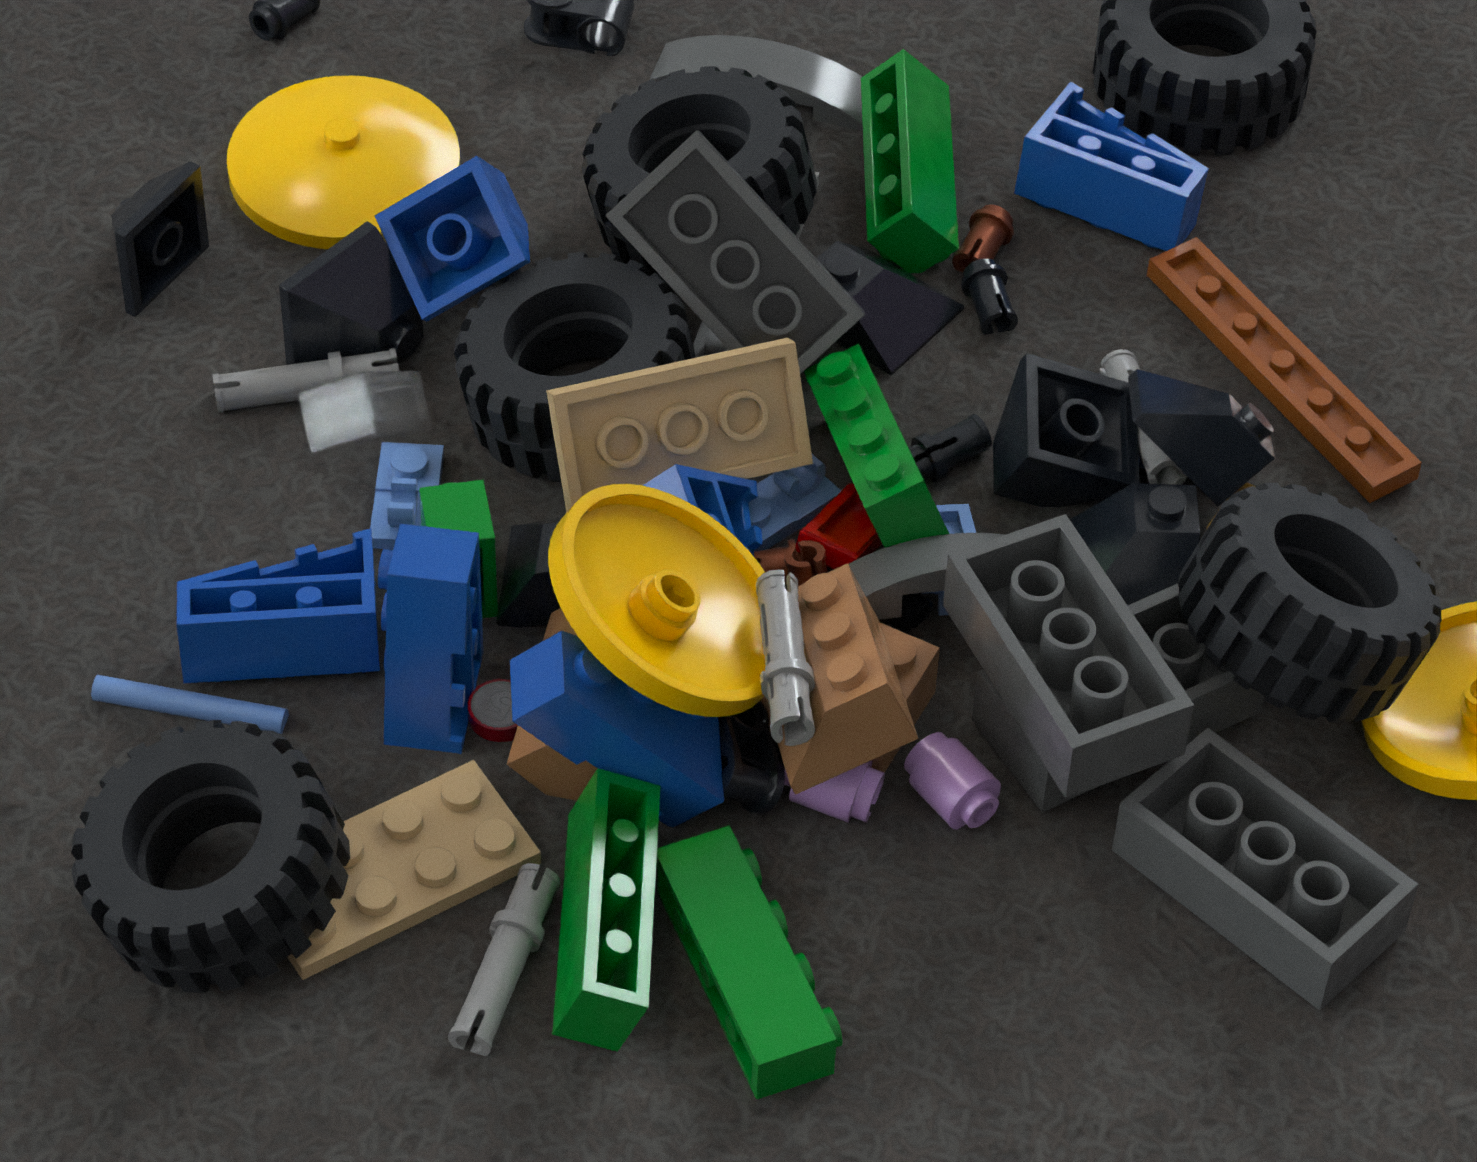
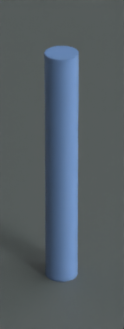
M96 675L91 692V697L94 701L206 721L221 720L223 724L231 725L232 721H242L257 724L262 731H274L278 734L283 733L289 715L287 708Z

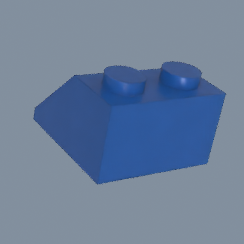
M478 156L374 215L421 319L426 322L530 263L528 224L503 172Z

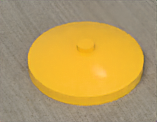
M352 75L307 80L281 89L268 96L253 107L239 122L232 134L227 150L229 185L242 211L265 231L286 241L318 249L331 248L367 221L378 229L386 242L374 215L460 166V148L454 127L447 116L432 101L420 93L395 82Z
M611 484L601 486L583 495L562 517L553 531L548 550V566L551 583L558 603L567 621L588 650L609 671L628 686L651 700L677 711L704 717H723L742 713L757 704L764 697L761 691L760 674L762 671H765L766 665L762 644L760 608L755 584L765 571L754 556L730 531L710 515L667 492L642 485Z
M1477 601L1441 610L1442 621L1440 622L1441 631L1398 698L1389 709L1381 711L1379 715L1361 720L1369 749L1377 761L1394 777L1424 792L1465 800H1477Z

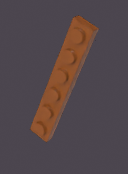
M1197 237L1149 259L1147 276L1369 503L1418 479L1422 462Z

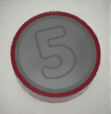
M509 679L486 681L476 687L469 696V724L477 735L493 742L514 740L518 725L512 722L511 680Z

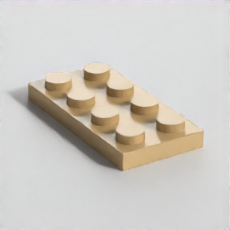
M789 338L546 390L566 513L583 495L591 490L611 484L643 486L675 464L744 479L813 464L796 343Z
M472 760L344 821L343 831L349 839L351 857L347 866H343L349 875L344 894L341 899L332 898L330 903L336 912L324 931L316 928L308 937L312 945L297 959L292 954L288 956V959L302 980L517 876L519 869L524 864L533 863L540 865L541 851L477 763Z

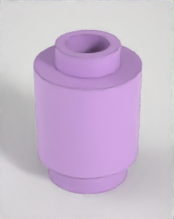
M936 732L923 738L908 754L904 768L910 775V785L952 829L957 830L965 824L970 828L979 827L987 822L996 812L999 805L997 798L1001 790L1000 782L958 739L947 738L943 733Z
M869 761L795 795L791 788L789 801L849 823L851 817L867 823L871 814L869 812L870 806L875 804L879 797L885 773L871 768L872 761ZM784 770V785L790 786L786 770Z

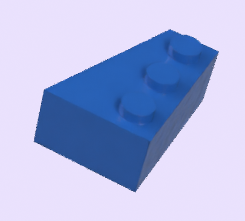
M372 528L352 533V544L319 553L314 544L295 549L294 560L259 569L258 563L254 560L178 581L177 633L183 683L380 671Z
M560 631L510 660L512 722L576 765L586 760L596 768L661 786L659 821L665 825L675 827L724 802L718 717L687 714L666 707L642 695L609 671L588 650L577 635Z

